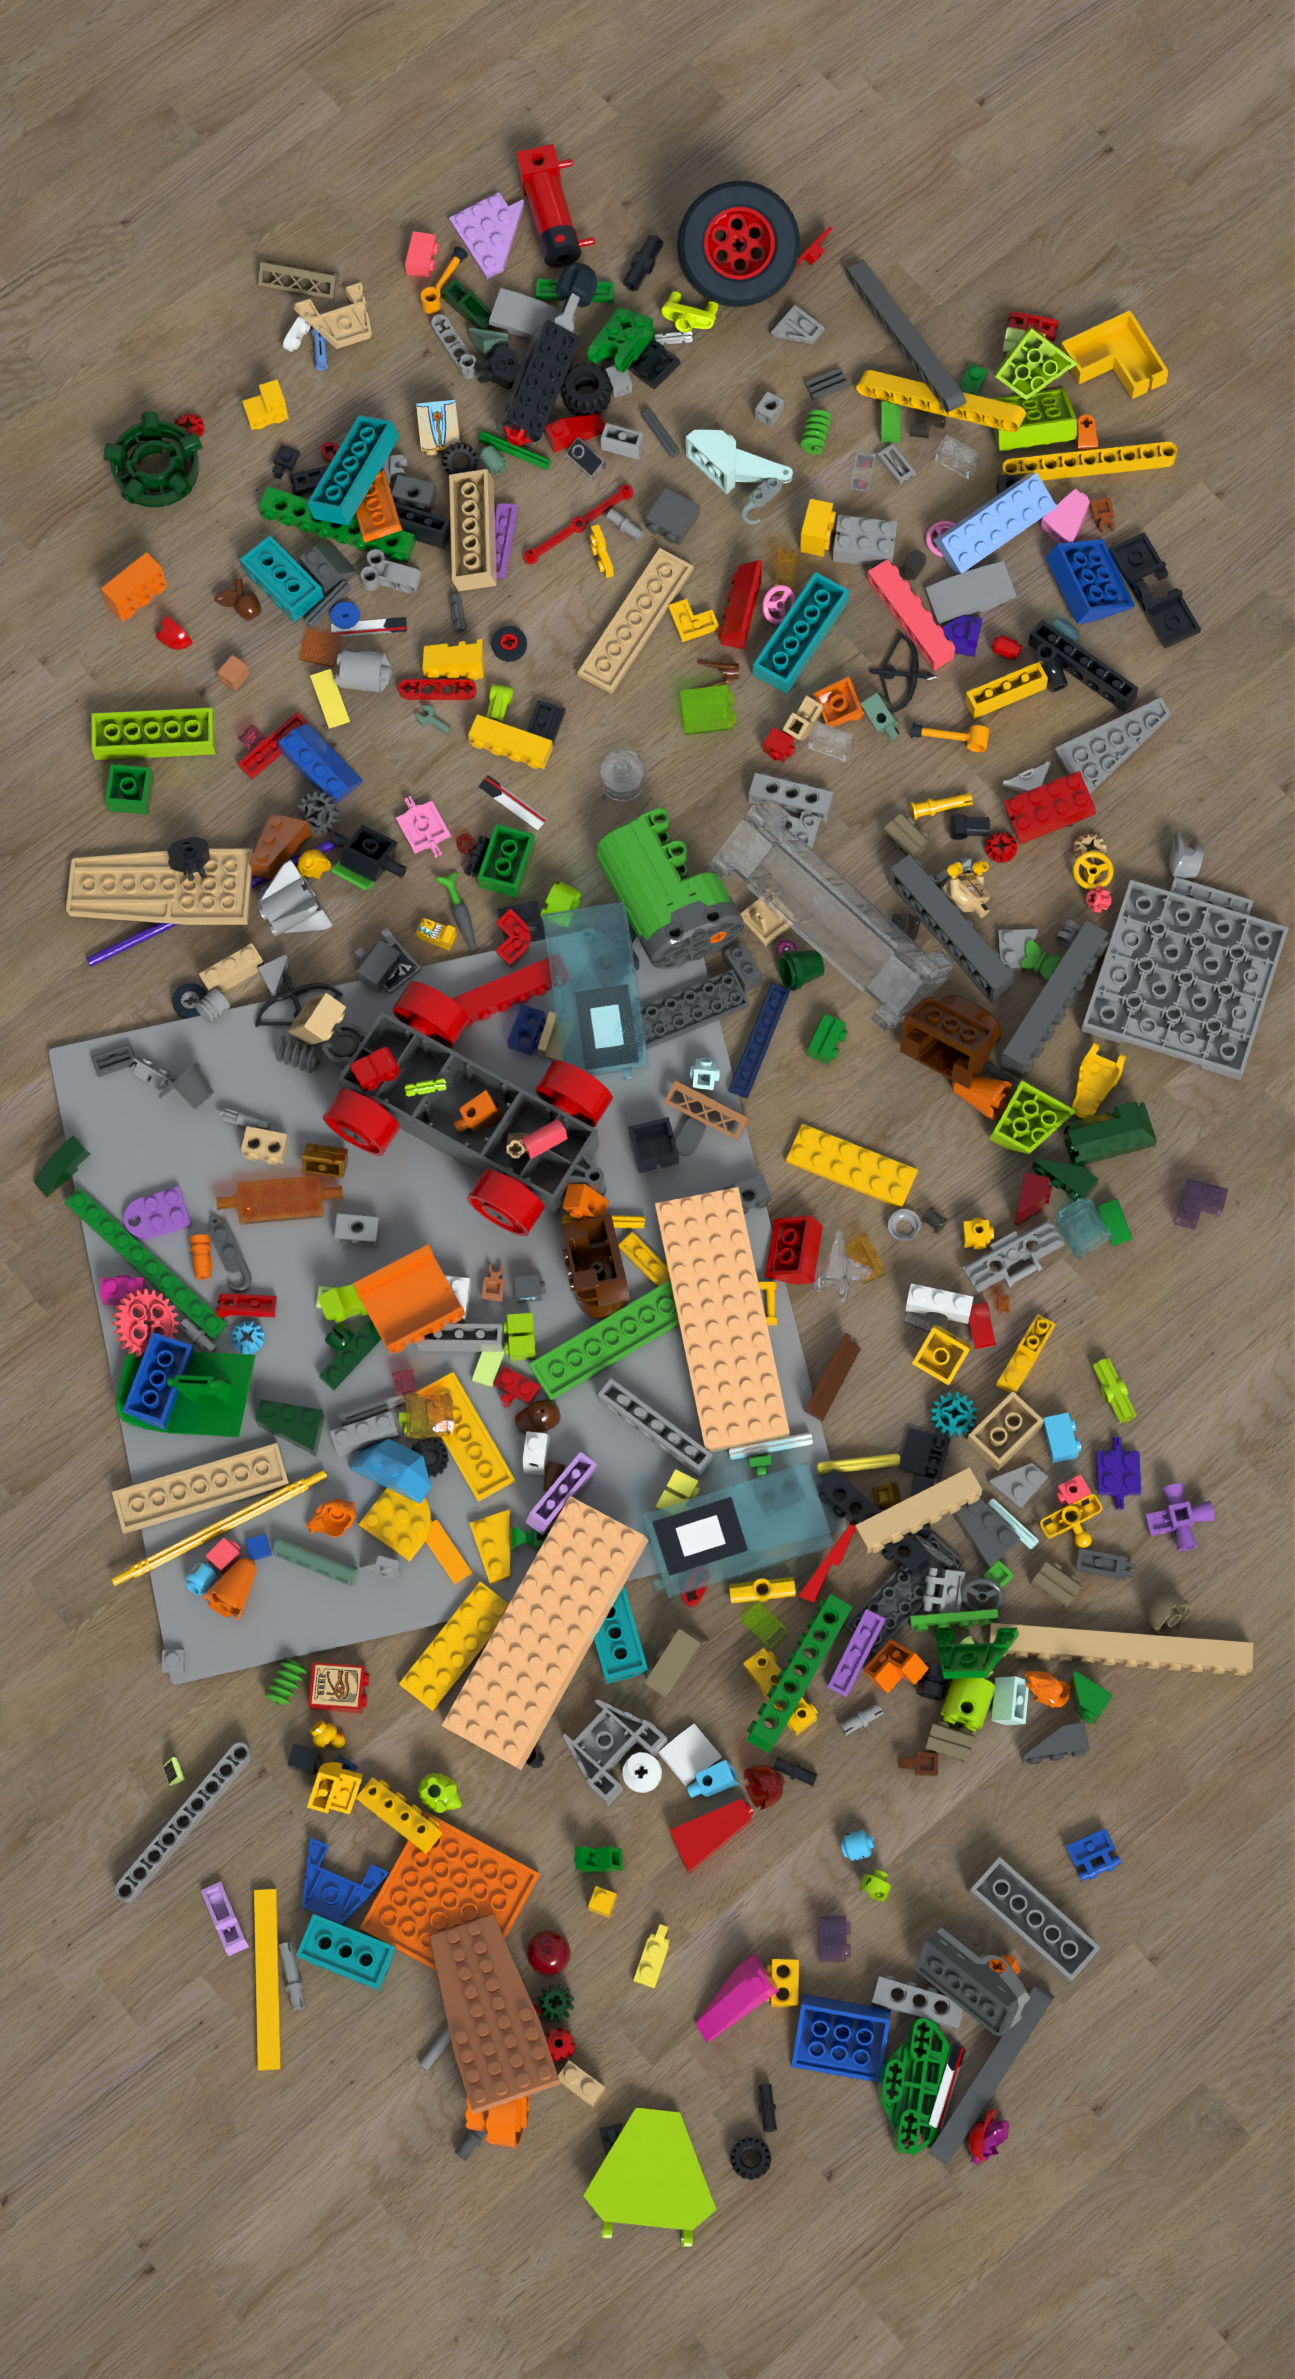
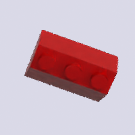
M811 1215L774 1219L765 1277L794 1285L814 1283L823 1225Z

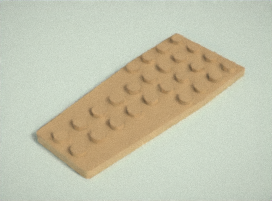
M209 849L210 860L203 866L206 878L201 879L199 873L196 872L193 873L194 881L190 882L183 872L170 869L168 864L170 858L167 851L74 858L71 861L66 911L69 916L184 925H248L253 874L249 861L254 850Z

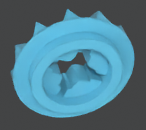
M243 1321L236 1325L231 1332V1343L235 1350L242 1354L257 1352L265 1340L263 1329L253 1321ZM242 1332L246 1334L253 1333L251 1334L253 1343L248 1340L242 1341L244 1339Z

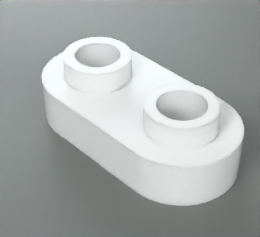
M301 316L296 319L283 343V348L290 352L299 348L303 335L307 334L310 330L311 325Z

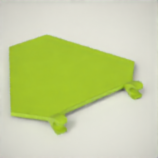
M635 2108L583 2194L585 2200L603 2221L601 2238L605 2239L612 2237L613 2222L683 2230L681 2246L690 2247L693 2243V2230L717 2210L681 2113Z

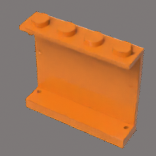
M429 1244L353 1283L389 1354L403 1351L406 1345L422 1341L425 1335L431 1332L435 1334L441 1331L444 1325L450 1322L452 1324L457 1323L465 1315L463 1306L461 1307Z

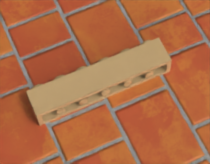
M969 1467L855 1525L854 1532L867 1554L872 1551L873 1553L879 1552L885 1547V1544L891 1541L896 1543L904 1538L903 1535L909 1532L912 1534L923 1528V1525L929 1522L931 1524L936 1523L942 1518V1515L948 1512L953 1514L961 1509L960 1506L966 1503L970 1505L980 1499L982 1488Z

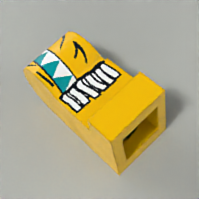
M425 918L421 919L415 932L419 939L450 951L457 936L455 927L445 926Z

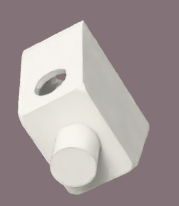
M526 1432L523 1474L545 1477V1465L547 1464L550 1442L548 1434ZM530 1463L537 1464L538 1466H532Z

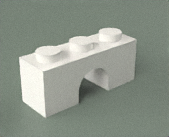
M911 1284L906 1311L924 1315L927 1312H938L946 1315L947 1320L968 1324L973 1296Z

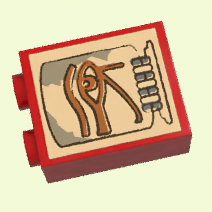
M313 1663L308 1703L310 1710L362 1713L363 1707H367L368 1695L364 1694L365 1686H369L370 1673H366L365 1666Z

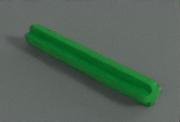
M481 431L479 434V442L493 446L545 470L551 464L549 458L521 446L511 445L507 440L491 433Z

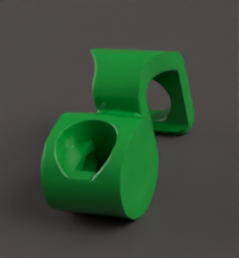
M517 1527L511 1528V1551H515L516 1547L521 1543H524V1545L530 1544L532 1549L540 1550L550 1530L548 1529L544 1535H541L533 1528L530 1533L522 1531Z

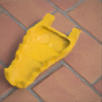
M1095 1042L1080 1066L1076 1097L1072 1104V1109L1076 1110L1074 1114L1083 1119L1094 1116L1099 1105L1116 1086L1122 1075L1127 1057L1124 1054H1120L1117 1063L1098 1056L1096 1054L1100 1045Z

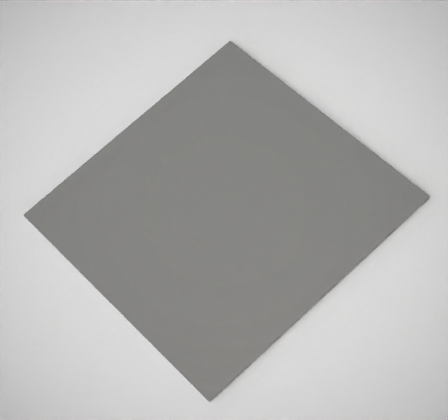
M625 921L626 924L631 926L629 921ZM589 929L530 942L528 950L511 966L495 950L422 966L421 971L391 994L384 987L378 992L360 980L332 986L343 994L342 997L339 996L336 1000L346 1006L343 1011L345 1015L340 1023L348 1022L360 1027L365 1032H369L381 1011L397 1019L392 1009L411 981L429 985L452 999L560 953L570 977V981L564 987H555L543 996H534L524 1004H516L505 1012L492 1014L487 1020L473 1022L470 1027L462 1031L450 1049L540 1098L535 1089L552 1061H554L538 1056L537 1050L549 1011L557 1013L559 1020L574 1023L563 1061L595 1077L613 1096L612 1102L596 1127H593L598 1130L599 1148L591 1162L604 1173V1183L606 1186V1195L604 1197L609 1200L605 1215L645 1217L644 1228L614 1227L618 1244L633 1231L666 1264L655 1203L721 1191L723 1187L758 1175L746 1126L737 1141L706 1125V1131L694 1153L689 1156L679 1154V1164L663 1168L658 1164L657 1169L642 1173L638 1172L628 1132L629 1126L667 1117L670 1119L673 1136L676 1141L684 1124L691 1116L664 1103L675 1080L693 1088V1078H690L691 1066H695L696 1059L710 1058L716 1060V1068L720 1069L719 1081H715L714 1090L693 1089L743 1114L739 1096L728 1092L734 1076L719 1020L643 1052H638L639 1062L590 1070L585 1068L575 992L628 984L631 1008L635 1010L708 980L704 957L699 960L690 961L679 968L659 969L652 966L639 939L636 937L631 946L639 958V969L603 987L593 971V961L622 946L598 931ZM318 989L297 995L300 1007L303 1008L311 997L323 993L334 997L336 993L327 989ZM289 997V999L278 1001L269 1006L262 1014L260 1022H293L295 1020L293 1014L296 1008L292 998ZM267 1001L228 1009L217 1017L216 1020H213L212 1023L207 1022L200 1015L49 1050L65 1140L67 1141L74 1135L91 1154L76 1167L78 1171L72 1175L75 1191L78 1188L84 1191L128 1232L124 1224V1213L131 1202L179 1186L191 1227L149 1240L135 1239L215 1313L217 1306H219L217 1302L218 1295L222 1293L277 1296L275 1317L228 1315L225 1318H221L227 1323L228 1327L212 1341L218 1346L214 1353L242 1354L235 1350L231 1343V1332L235 1326L243 1321H253L260 1325L264 1331L265 1340L262 1347L257 1352L252 1353L256 1357L239 1437L167 1434L131 1426L120 1418L132 1484L137 1485L278 1443L289 1484L301 1478L306 1479L321 1470H324L327 1475L323 1480L309 1486L308 1490L150 1570L164 1649L185 1651L184 1673H169L171 1682L174 1685L285 1660L284 1657L291 1659L447 1623L479 1582H482L510 1604L539 1552L537 1549H532L530 1544L524 1545V1543L518 1545L515 1551L510 1549L511 1578L490 1585L469 1524L510 1509V1529L517 1527L522 1531L531 1532L532 1527L526 1523V1520L531 1510L546 1494V1491H543L544 1476L523 1474V1454L526 1435L518 1430L515 1417L530 1405L514 1398L511 1405L505 1408L502 1406L501 1396L507 1394L506 1392L495 1386L492 1388L472 1381L482 1352L419 1351L416 1343L412 1342L406 1345L403 1351L389 1354L382 1339L333 1391L318 1377L336 1357V1352L325 1342L327 1334L331 1331L334 1333L332 1329L340 1323H343L349 1330L357 1334L371 1318L368 1314L362 1315L360 1313L338 1323L335 1320H327L322 1308L316 1307L319 1286L344 1287L351 1285L429 1244L444 1276L470 1278L472 1286L467 1323L487 1324L493 1322L502 1324L504 1329L507 1314L533 1313L536 1359L605 1319L590 1317L582 1312L578 1306L575 1291L570 1289L568 1280L570 1278H568L563 1256V1249H566L561 1226L563 1214H570V1212L561 1207L558 1214L555 1215L544 1209L528 1236L515 1235L487 1220L468 1203L467 1196L481 1173L402 1129L398 1131L383 1156H376L365 1152L344 1140L323 1120V1115L340 1090L338 1078L344 1069L334 1066L327 1060L322 1046L328 1042L335 1046L338 1052L348 1053L354 1047L353 1040L348 1037H339L335 1030V1024L332 1028L334 1032L328 1041L324 1040L321 1043L309 1045L307 1051H310L312 1047H315V1054L322 1050L321 1060L312 1073H307L306 1069L300 1070L299 1065L296 1068L292 1067L291 1063L286 1065L284 1060L278 1062L276 1060V1049L280 1038L285 1036V1043L291 1038L293 1046L299 1040L287 1032L291 1025L255 1026L260 1008ZM300 1042V1048L302 1049L305 1044ZM130 1043L135 1058L146 1057L152 1060L155 1067H163L171 1072L170 1075L174 1078L179 1077L193 1064L198 1062L201 1065L200 1071L214 1093L199 1107L194 1109L175 1088L160 1099L158 1095L162 1091L149 1084L152 1076H149L148 1080L144 1081L133 1075L131 1071L132 1066L98 1077L91 1057ZM129 1051L97 1061V1063L99 1064L104 1061L110 1060L111 1058L128 1054ZM169 1080L168 1084L173 1083L175 1080ZM676 1090L671 1101L676 1104L685 1102L683 1093ZM700 1102L689 1103L693 1113L703 1112ZM705 1105L706 1110L712 1109ZM226 1108L238 1112L241 1111L244 1114L270 1122L269 1131L287 1134L289 1145L284 1164L272 1165L261 1159H257V1161L246 1159L241 1151L246 1127L237 1126L222 1120L223 1117L220 1116V1111H225ZM715 1110L708 1113L710 1122L717 1123L722 1121L718 1111ZM705 1114L700 1115L702 1118L706 1119ZM735 1120L726 1122L728 1131L736 1134L741 1123ZM253 1142L250 1144V1148H257L260 1143ZM311 1143L348 1149V1165L344 1177L336 1178L302 1173V1155L306 1144ZM273 1146L270 1151L277 1152L280 1147ZM751 1193L742 1195L745 1200H751L754 1197ZM767 1207L749 1209V1212L744 1214L758 1282L777 1283V1289L775 1290V1317L778 1318V1325H767L787 1417L789 1436L810 1432L813 1439L811 1445L765 1453L770 1454L772 1464L765 1465L767 1475L759 1477L756 1467L749 1466L748 1457L731 1460L729 1450L713 1452V1461L699 1477L598 1401V1393L612 1378L704 1447L679 1325L554 1399L553 1402L557 1404L561 1413L560 1421L554 1428L540 1432L550 1436L546 1465H548L549 1461L564 1464L566 1469L580 1452L597 1464L594 1474L574 1497L575 1499L643 1534L649 1540L626 1581L668 1572L652 1522L666 1518V1516L656 1512V1505L664 1490L667 1491V1484L675 1469L698 1480L700 1492L695 1500L691 1499L688 1504L690 1510L732 1497L748 1551L730 1557L843 1532L847 1528L845 1518L841 1519L833 1512L834 1508L829 1503L824 1504L821 1502L816 1493V1487L828 1475H819L816 1465L818 1462L830 1461L820 1420L804 1412L813 1395V1390L786 1283L765 1277L772 1236V1227ZM353 1212L355 1215L360 1216L369 1213L379 1217L381 1226L378 1248L336 1244L334 1234L337 1213ZM212 1216H215L223 1223H228L250 1271L252 1281L245 1291L236 1292L229 1288L228 1282H231L234 1286H241L244 1282L243 1276L240 1271L230 1273L225 1270L212 1239L210 1244L211 1251H209L213 1263L211 1278L196 1280L194 1277L193 1253L190 1251L189 1237L200 1234L209 1235L208 1231L211 1227ZM134 1217L130 1220L129 1224L133 1227L138 1226L141 1219ZM81 1219L116 1397L124 1359L129 1347L122 1349L121 1347L124 1342L116 1341L120 1335L113 1334L117 1326H113L111 1323L117 1321V1319L112 1314L119 1313V1311L115 1309L117 1305H103L100 1299L101 1278H117L118 1275H128L130 1278L144 1277ZM356 1225L352 1230L359 1232L363 1229V1226ZM620 1251L630 1301H626L625 1306L657 1287ZM489 1264L492 1265L493 1272H499L500 1266H503V1273L500 1278L505 1279L502 1302L481 1299L484 1277H490ZM539 1274L540 1281H545L546 1293L542 1294V1301L517 1303L514 1277ZM144 1278L148 1293L151 1290H155V1296L161 1293ZM760 1290L765 1317H767L766 1290ZM169 1301L167 1305H168V1307H169V1306H172V1305H174V1304H172V1303ZM175 1306L171 1312L178 1313V1316L174 1317V1321H178L179 1324L175 1325L174 1328L179 1333L172 1335L178 1341L193 1345L191 1339L178 1328L181 1322L188 1317ZM133 1308V1315L137 1318L138 1312ZM153 1308L152 1313L157 1318V1311ZM134 1329L133 1334L135 1338L138 1339L139 1334L137 1330ZM242 1332L244 1337L242 1341L248 1340L253 1343L251 1338L253 1333L246 1334ZM504 1334V1346L505 1342H509V1334ZM193 1345L195 1352H204L198 1345ZM505 1352L498 1374L502 1367L505 1366L540 1385L529 1368V1364L536 1359L511 1361L510 1354L506 1355ZM452 1372L455 1373L515 1479L514 1483L477 1502L446 1447L449 1458L447 1468L443 1469L441 1475L438 1473L437 1477L430 1476L429 1480L432 1488L425 1498L430 1506L432 1522L436 1519L438 1520L472 1571V1574L455 1585L426 1542L412 1560L408 1562L359 1527L358 1524L387 1488L350 1470L349 1467L361 1450L338 1457L330 1431L346 1426L341 1425L338 1416L341 1410L347 1411L402 1392L405 1399L404 1404L348 1423V1425L391 1411L399 1434L398 1438L392 1439L393 1441L412 1449V1445L414 1443L417 1444L418 1439L424 1440V1437H428V1439L434 1437L445 1445L416 1392ZM542 1387L532 1403L543 1399L549 1400ZM259 1399L323 1410L325 1418L316 1457L257 1425L255 1418ZM399 1412L421 1414L422 1427H415L414 1436H405V1426H400ZM426 1450L422 1453L426 1465H431L437 1460V1454L432 1450ZM530 1463L532 1466H538L537 1464ZM794 1471L805 1493V1499L766 1517L755 1497L757 1485L764 1481L770 1483L776 1480V1476L783 1472H788L789 1474ZM785 1484L782 1487L786 1492L794 1490V1486L791 1484ZM286 1486L142 1528L146 1556L149 1557ZM766 1493L763 1498L766 1501H772L775 1499V1496L772 1493ZM839 1493L834 1495V1498L840 1500ZM334 1499L355 1502V1521L342 1536L330 1537L326 1533L317 1531L311 1534L309 1532L310 1529L306 1527V1524L315 1515L317 1508L323 1503ZM267 1534L272 1556L254 1561L257 1572L244 1613L240 1619L234 1620L236 1616L230 1615L229 1618L218 1614L208 1606V1599L204 1601V1594L196 1595L187 1588V1574L196 1563H210L206 1555L223 1538L228 1542L232 1539L240 1547L238 1550L242 1556L240 1559H250L245 1539ZM280 1536L359 1568L354 1585L348 1586L274 1556L273 1546L277 1538ZM379 1555L398 1560L402 1567L401 1577H395L394 1580L382 1577L380 1573L361 1569L362 1559L368 1560L370 1557ZM216 1569L215 1572L219 1579L223 1574Z

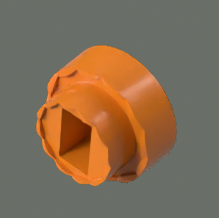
M530 2095L474 2115L467 2096L466 2128L487 2132L486 2140L488 2144L518 2148L523 2128L527 2127L530 2112Z

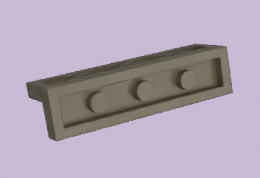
M264 259L260 262L258 285L334 299L336 282L339 281L340 273ZM264 271L272 272L276 279L273 282L263 281ZM284 275H290L295 283L287 286L280 278ZM304 278L309 279L313 287L304 289L300 281ZM322 282L331 283L330 293L322 292L318 285Z

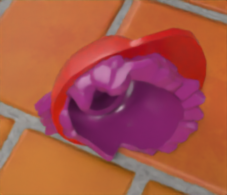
M994 2108L988 2112L986 2121L975 2123L967 2136L968 2147L973 2155L971 2159L973 2164L979 2165L981 2161L988 2160L990 2156L998 2155L999 2152L996 2147L1008 2138L1009 2122L1007 2120L998 2121V2111Z

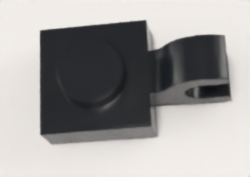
M282 444L273 459L275 464L272 470L274 472L273 477L281 480L286 469L292 471L300 456V452Z

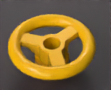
M1097 851L1081 854L1073 865V876L1076 882L1088 890H1096V886L1104 888L1110 883L1114 873L1110 859ZM1096 857L1105 864L1097 866L1090 864L1086 859ZM1080 864L1085 868L1084 878L1087 882L1079 875ZM1090 870H1095L1096 873H1095V874H1091L1089 871H1090ZM1107 870L1106 878L1100 883L1093 884L1099 880L1101 872Z

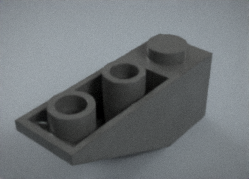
M1085 1723L1060 1727L1026 1753L1022 1759L1023 1763L1029 1762V1765L1039 1764L1042 1762L1041 1759L1050 1758L1051 1761H1058L1064 1759L1063 1756L1071 1754L1073 1758L1084 1756L1085 1752L1089 1750Z

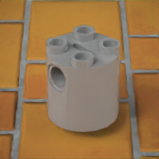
M346 648L341 653H338L337 665L340 666V671L336 674L335 685H339L340 688L381 693L390 682L392 666L385 653Z

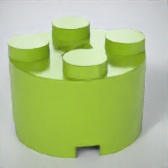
M557 880L546 899L547 907L542 909L540 917L561 927L568 928L573 918L572 914L574 910L578 909L581 902L582 892Z

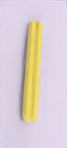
M888 1454L818 1462L816 1469L819 1475L829 1474L833 1469L841 1473L894 1467L900 1465L899 1454Z

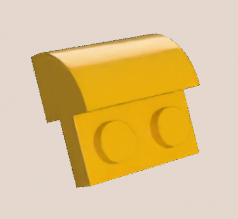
M329 1762L321 1765L307 1808L328 1813L329 1809L350 1814L363 1774L342 1769V1763Z

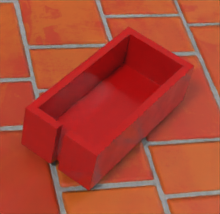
M1080 770L1004 800L1006 812L1020 844L1096 815L1094 803Z

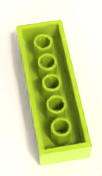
M213 708L92 713L93 756L95 760L216 755L215 715Z

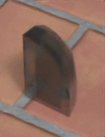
M893 914L890 925L892 939L898 944L905 946L913 944L918 935L921 921L911 914Z

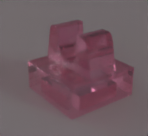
M252 724L245 729L241 736H238V740L248 752L254 750L265 740L258 728Z
M413 1369L392 1373L396 1395L417 1392Z

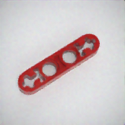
M405 679L398 686L399 695L406 700H471L477 693L476 684L468 679ZM406 686H410L408 693L405 692ZM416 686H418L419 693H416ZM424 686H431L433 691L429 694L422 692ZM445 686H451L453 691L445 694L442 692V689ZM456 686H459V693H457ZM466 687H470L469 693H465Z

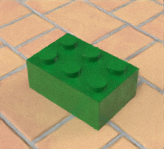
M495 824L477 878L479 888L518 898L536 845L535 834Z

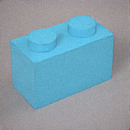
M1069 1412L1044 1417L1043 1430L1052 1464L1077 1459L1079 1451H1081L1079 1439H1075L1073 1431H1076L1074 1419H1070Z

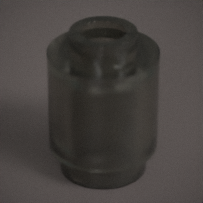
M919 550L909 553L900 567L902 577L906 580H916L926 565V555Z

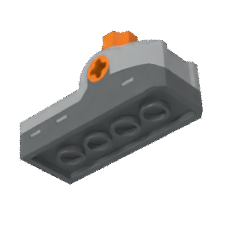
M940 1928L925 1941L914 1968L917 1973L995 2036H1002L1021 2020L1023 2007L1030 1999L1024 1984L1017 1976L1020 1967L1017 1964L1016 1958L1011 1954L1009 1956L1002 1955L1001 1957L991 1954L978 1957L943 1928Z

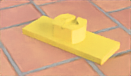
M328 669L310 675L329 729L350 722L338 687L335 685L332 670Z

